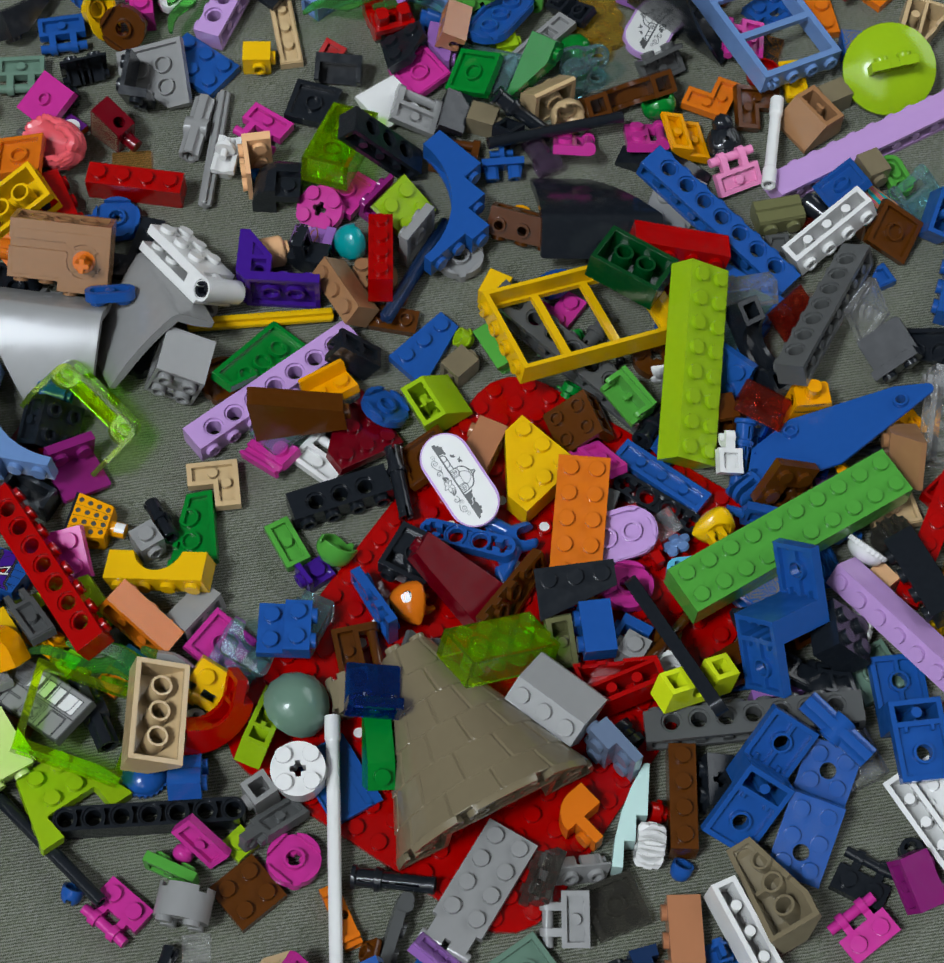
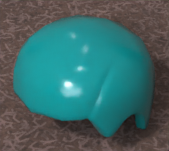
M355 223L342 225L336 231L333 242L336 251L341 257L347 260H355L366 254L365 236L356 227Z

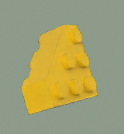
M523 415L505 430L504 435L506 507L521 522H530L555 498L559 454H571Z

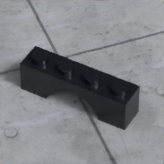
M755 294L726 306V321L739 352L759 365L753 375V384L764 391L760 400L788 391L792 385L778 383L777 374L773 370L776 358L769 352L762 335V324L766 316Z

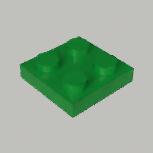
M461 48L445 89L447 90L449 87L473 97L488 99L504 57L501 53Z

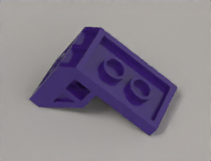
M240 229L236 278L245 286V298L243 301L248 306L321 308L320 274L310 272L289 273L287 271L272 272V254L250 229Z

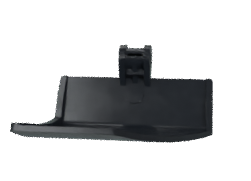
M627 0L628 4L722 66L727 60L723 56L721 39L692 0Z
M530 178V185L541 218L540 256L543 259H587L586 265H588L591 254L613 225L630 233L635 220L663 224L662 213L639 198L614 186L590 179Z

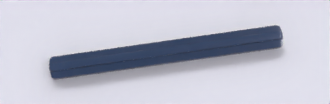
M446 218L439 220L395 289L393 302H387L381 311L380 319L382 322L392 323L424 272V256L433 249L443 235L449 221Z

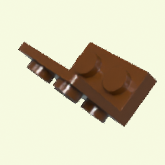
M584 389L543 415L553 440L567 452L576 451L578 447L587 444L594 438H600L607 443L616 438L597 397Z

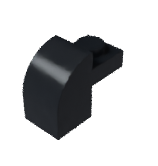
M299 225L296 235L293 234L291 237L290 250L286 258L297 270L303 273H312L324 256L334 258L332 248L329 244L313 242L309 228Z

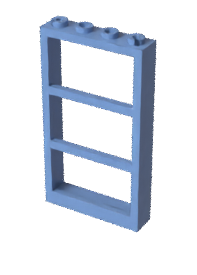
M692 0L760 93L774 90L787 83H794L806 76L811 77L823 70H830L838 63L842 50L804 0H781L793 16L741 34L720 7V5L734 0ZM800 24L820 52L768 71L747 41Z

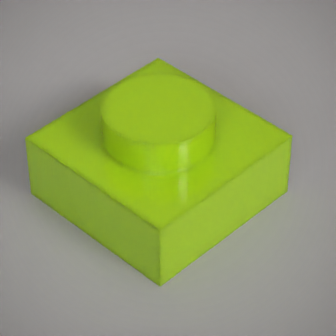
M241 824L222 840L232 849L230 856L238 864L260 847L258 844L256 848L245 853L238 846L239 835L246 830Z

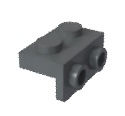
M673 41L661 45L660 51L654 53L651 50L641 54L642 59L634 62L639 77L662 69L671 68L673 76L685 71L686 67L679 52V49L683 48L682 43L674 44Z

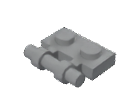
M542 890V901H539V910L542 911V927H539V932L544 947L554 948V937H562V948H591L590 890H561V901H553V890ZM553 911H561L562 927H554Z

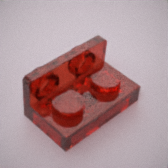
M746 379L735 399L734 410L780 432L784 425L785 414L791 405V399L751 379Z

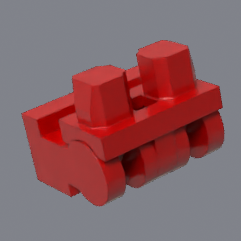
M362 0V14L374 41L381 40V35L385 34L387 37L405 28L406 25L416 22L408 2L397 4L396 0H385L384 5V0Z

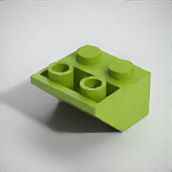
M448 374L421 376L400 388L406 402L425 432L437 424L445 431L473 414Z

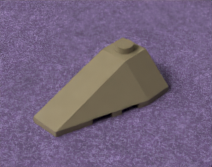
M751 837L726 850L770 943L781 953L785 954L807 941L822 917L811 893Z

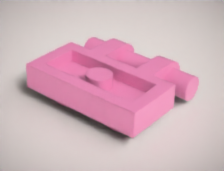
M751 144L746 146L739 145L734 147L733 151L727 153L720 152L715 154V157L707 160L710 168L718 166L720 170L719 173L712 175L718 198H724L761 184L762 175L758 160L748 161L747 155L754 152ZM737 159L739 165L730 168L728 162Z

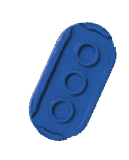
M495 0L487 5L483 4L470 19L468 38L475 43L486 45L500 43L508 39L533 12L534 0Z

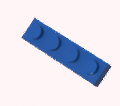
M628 438L615 453L627 463V471L697 514H699L711 498L712 493L663 461L657 460V457Z

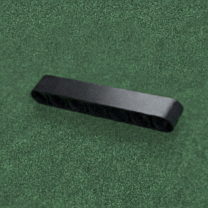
M231 796L62 807L55 811L52 822L64 836V839L71 840L171 833L173 827L183 820L176 821L172 819V816L178 812L185 813L183 819L193 813L211 831L236 829L240 824L244 826L248 816L243 800L239 797ZM231 809L241 810V813L236 817L227 815ZM209 810L213 812L210 818L202 819L199 817L203 811ZM149 814L157 815L156 820L153 822H145L144 818ZM120 816L129 817V820L124 824L116 823ZM92 818H101L99 824L95 826L88 825ZM64 820H73L69 827H60Z

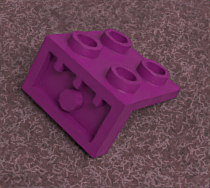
M92 431L44 447L43 455L51 457L59 471L56 479H51L66 504L74 501L77 492L88 496L111 487V481L94 454L96 438Z

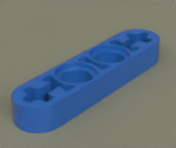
M436 518L426 519L420 525V529L425 532L436 528L437 532H432L431 534L448 542L449 546L458 552L503 563L511 562L517 556L515 541L506 535ZM453 533H461L463 535V538L458 542L449 540ZM482 538L488 541L483 548L474 547V542L477 539ZM505 546H509L510 550H505L504 553H501L500 549H504Z

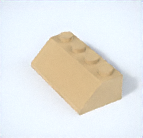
M140 656L136 657L129 669L120 770L150 774L177 769L183 766L190 678L189 664Z

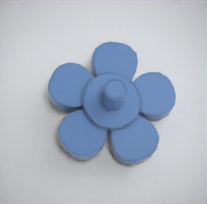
M686 533L680 536L673 534L668 538L669 541L662 545L663 551L667 552L670 557H674L678 553L689 549L688 541L690 536Z

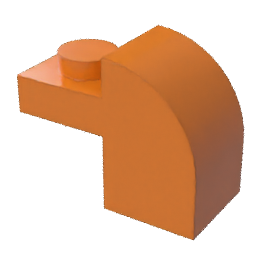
M582 783L577 785L564 798L559 814V827L565 839H568L575 833L577 841L584 848L589 847L594 852L602 845L604 836L588 820L598 812L600 801Z

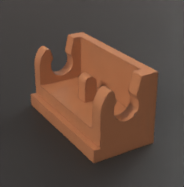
M448 0L441 13L435 47L458 51L459 46L453 45L450 42L465 44L473 7L456 0Z

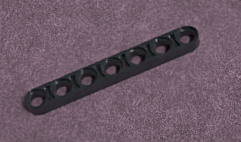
M633 575L626 580L624 584L717 718L729 711L724 701L637 577Z

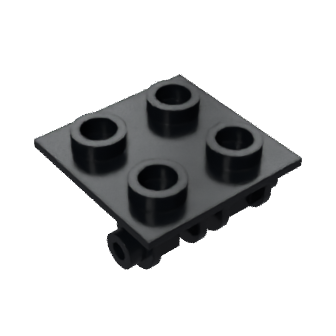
M91 51L84 57L68 56L59 62L62 77L67 76L63 78L65 86L68 84L72 88L81 86L78 73H81L83 85H86L83 72L88 73L90 84H93L91 70L95 83L106 81V78L110 77L109 69H104L107 67L106 52Z

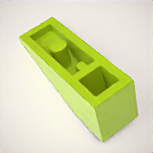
M266 685L233 759L258 770L277 729L268 718L263 706L264 693L269 685Z

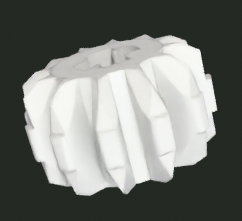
M651 821L641 822L638 825L633 851V861L636 866L648 870L659 869L662 866L667 840V830L664 825Z

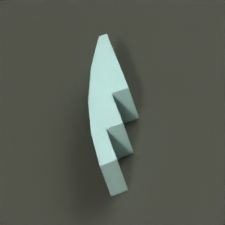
M644 763L622 808L613 843L610 875L621 876L624 850H633L635 845L636 824L646 822L650 763Z

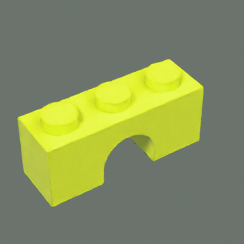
M726 652L704 659L700 666V669L719 696L731 693L740 672ZM682 666L659 673L650 693L664 714L705 701Z

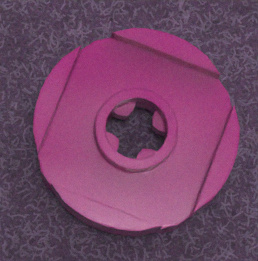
M324 185L309 186L300 196V203H297L296 218L300 223L307 224L313 228L327 229V226L337 228L345 215V207L340 195L331 187ZM324 204L325 213H320L319 216L316 215V207Z
M633 560L616 562L614 567L617 590L604 596V599L610 598L611 607L619 611H641L642 608L630 591L624 590L620 585H624L626 580L635 575L649 596L652 597L654 589L652 575H649L645 567L639 562Z
M298 832L297 835L282 834L274 839L268 847L266 869L270 877L279 885L288 887L291 890H299L313 882L320 872L322 862L320 847L307 834ZM298 855L300 857V864L290 865L287 857L291 856L294 858Z

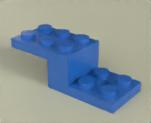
M903 654L871 657V665L867 666L880 737H891L900 785L944 780V712L941 697H929L925 674ZM900 676L904 680V688L895 687L892 683V677ZM918 747H924L928 750V760H921L917 756Z
M772 704L726 768L732 783L701 824L702 831L730 848L748 837H751L758 844L795 793L788 778L819 737L818 731L777 705ZM778 736L787 737L786 744L781 747L774 746V740ZM737 815L747 816L744 824L739 826L733 824V819Z
M819 737L801 761L792 786L795 793L785 806L784 816L770 856L797 881L819 889L846 812L845 806L859 766L839 747L836 748L827 740ZM824 763H832L836 767V773L833 777L825 778L820 774V767ZM798 844L807 846L809 849L808 857L802 860L795 858L793 855L794 847Z

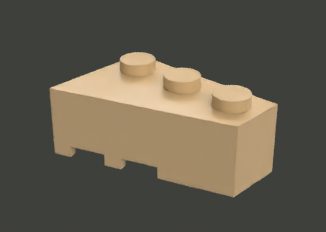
M906 0L898 23L915 29L930 43L944 26V4L932 0Z

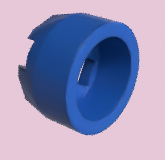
M674 858L670 866L671 877L677 882L688 880L694 870L693 864L683 858Z
M72 882L63 883L61 889L63 903L66 904L67 901H71V906L80 903L84 894Z

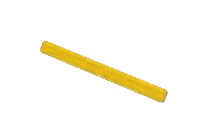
M330 307L221 315L212 317L214 321L212 328L196 327L187 324V329L189 332L267 327L273 321L279 325L332 322L334 320V313Z

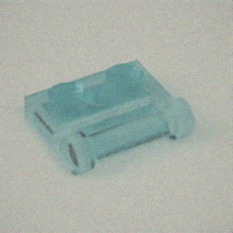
M919 164L914 168V172L900 184L892 186L887 190V196L905 211L921 220L930 192L940 187L929 169L924 164ZM921 179L924 184L909 197L905 198L903 192Z

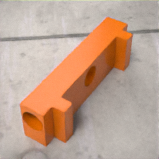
M328 886L319 889V894L328 912ZM342 896V913L348 915L346 919H343V948L347 953L361 947L363 940Z

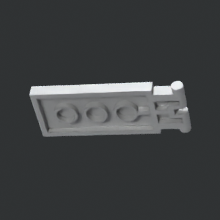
M490 818L433 909L432 914L436 916L428 929L423 927L418 936L424 932L441 947L446 941L449 943L447 952L461 963H469L472 955L469 954L470 949L476 940L480 943L483 941L536 853L538 845Z

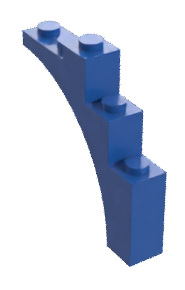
M441 130L423 143V158L441 177L451 202V213L446 229L433 249L424 256V271L430 276L437 270L441 271L444 269L448 261L454 256H459L465 248L472 253L478 247H483L489 240V224L478 216L485 208V193L475 186L481 177V162Z

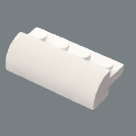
M927 755V756H926L925 758H923L922 760H924V761L928 760V759H929V755ZM897 773L882 784L944 870V780L900 785Z

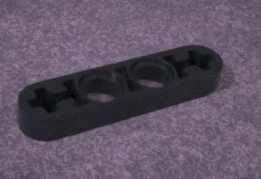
M624 473L615 477L613 489L620 491V499L630 505L636 503L637 506L649 511L657 521L679 534L686 533L690 538L694 537L692 535L694 526L687 528L686 523L689 524L693 521L696 524L701 517L699 514L632 474ZM629 483V487L620 488L621 484ZM636 488H638L635 496H632L633 492H635ZM642 494H649L654 500L649 504H645L640 501L639 497ZM671 507L675 510V515L667 517L662 514L661 509ZM682 514V519L680 518L679 522H676L679 515Z

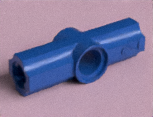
M816 692L799 707L798 710L820 729V734L834 747H839L859 767L877 750L855 730V725L840 711L836 712Z

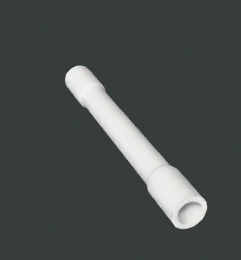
M774 95L770 98L766 155L761 180V187L765 190H772L776 186V164L781 118L784 108V98L781 95Z

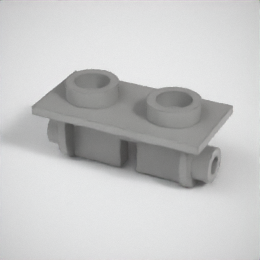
M599 853L579 855L578 860L580 864H577L574 856L556 857L555 860L550 862L552 872L556 871L552 884L553 886H571L576 883H598L605 881L612 863L606 862V857L604 855L601 856Z

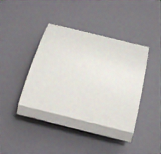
M392 75L356 95L354 99L362 110L391 129L397 124L389 122L388 119L395 98L396 88L399 83H402ZM406 98L403 99V100H405V101H407V102H410V103H412V104L418 106V104L415 103V102H413V101H410V100H408V99H406Z

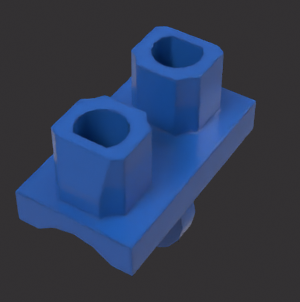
M504 146L498 147V151H489L490 158L481 159V172H484L486 183L499 182V171L506 170L508 181L521 180L522 169L525 163L524 156L513 157V149L504 150Z

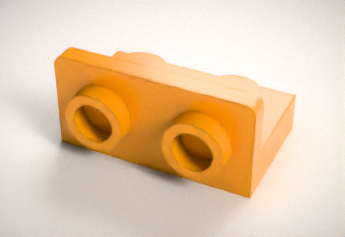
M341 358L298 380L300 390L341 393L344 400L360 392L358 383L346 371L344 361Z

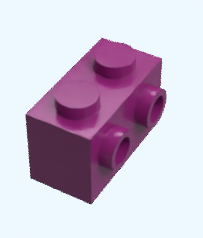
M927 848L910 851L886 862L907 915L920 914L944 903V883L937 874L934 858Z

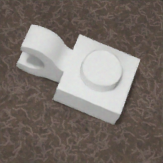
M724 430V433L718 434V442L721 447L715 449L717 475L740 476L744 474L743 448H735V430Z

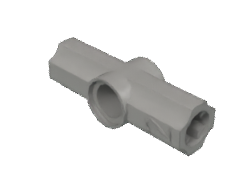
M201 93L199 96H195L190 116H186L184 120L183 139L178 153L179 157L184 159L185 162L194 163L199 161L204 141L209 139L215 99L211 98L208 94Z

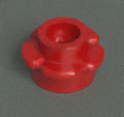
M660 799L657 802L649 801L646 822H657V824L665 822L668 815L667 806H664Z

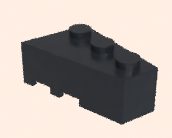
M614 559L534 569L541 626L544 625V620L547 618L567 614L577 609L578 601L600 599L617 590Z

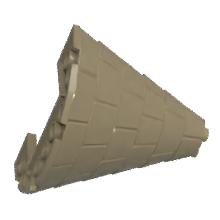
M423 632L413 635L409 638V642L402 646L394 644L384 651L386 654L382 661L384 694H386V702L390 703L395 753V790H392L394 835H396V866L399 871L449 846L453 833L539 789H542L545 796L593 772L594 767L589 759L566 745L504 699V695L456 661L455 657L430 638L425 637Z

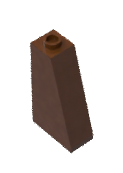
M247 387V408L256 442L347 430V419H351V409L349 403L345 404L343 394Z

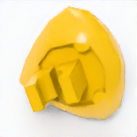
M715 507L705 512L694 525L692 535L710 546L734 532L735 523L733 516L726 507Z

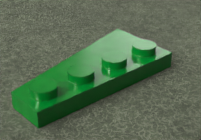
M273 321L212 372L210 379L231 393L246 386L306 344Z

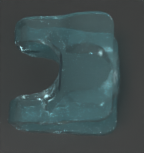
M602 44L589 46L575 45L563 49L559 75H569L576 78L574 99L581 98L588 92L600 90L605 86L607 75L602 67L607 65L610 56L606 46ZM594 54H602V55H603V57H593V58H592V56H593ZM591 77H599L600 80L595 81Z
M236 615L224 629L209 658L227 669L228 667H238L248 678L249 687H252L256 684L258 677H263L267 674L274 657H256V647L248 644L244 638L243 632L246 621Z

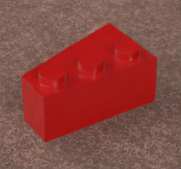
M657 655L623 658V661L606 662L604 660L597 661V664H572L577 677L608 698V701L595 719L598 721L606 716L610 717L653 699L650 694L659 673L664 672Z

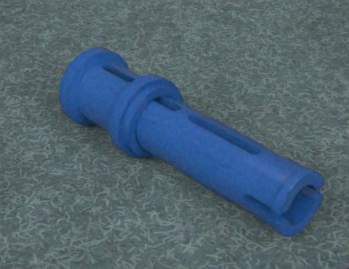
M735 418V448H743L745 474L749 450L754 447L752 437L757 421L748 418ZM744 474L740 476L730 475L728 487Z

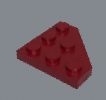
M360 389L359 393L344 400L345 404H350L351 419H347V430L332 431L326 458L339 475H343L385 456L384 447L392 444V449H394V444H399L402 447L404 443L393 428L382 427L365 415L360 403L364 395L362 389Z

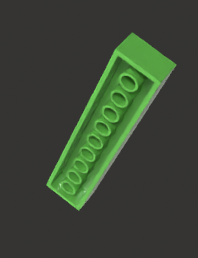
M881 449L669 568L664 584L690 621L695 624L777 577L772 541L783 538L819 545V551L821 552L905 504L913 488L884 450Z

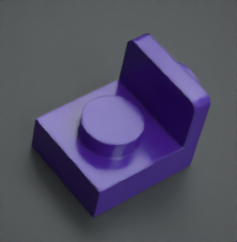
M320 556L304 566L299 562L294 565L295 575L293 577L297 585L301 589L305 587L310 595L328 584L336 576L333 569L322 561Z

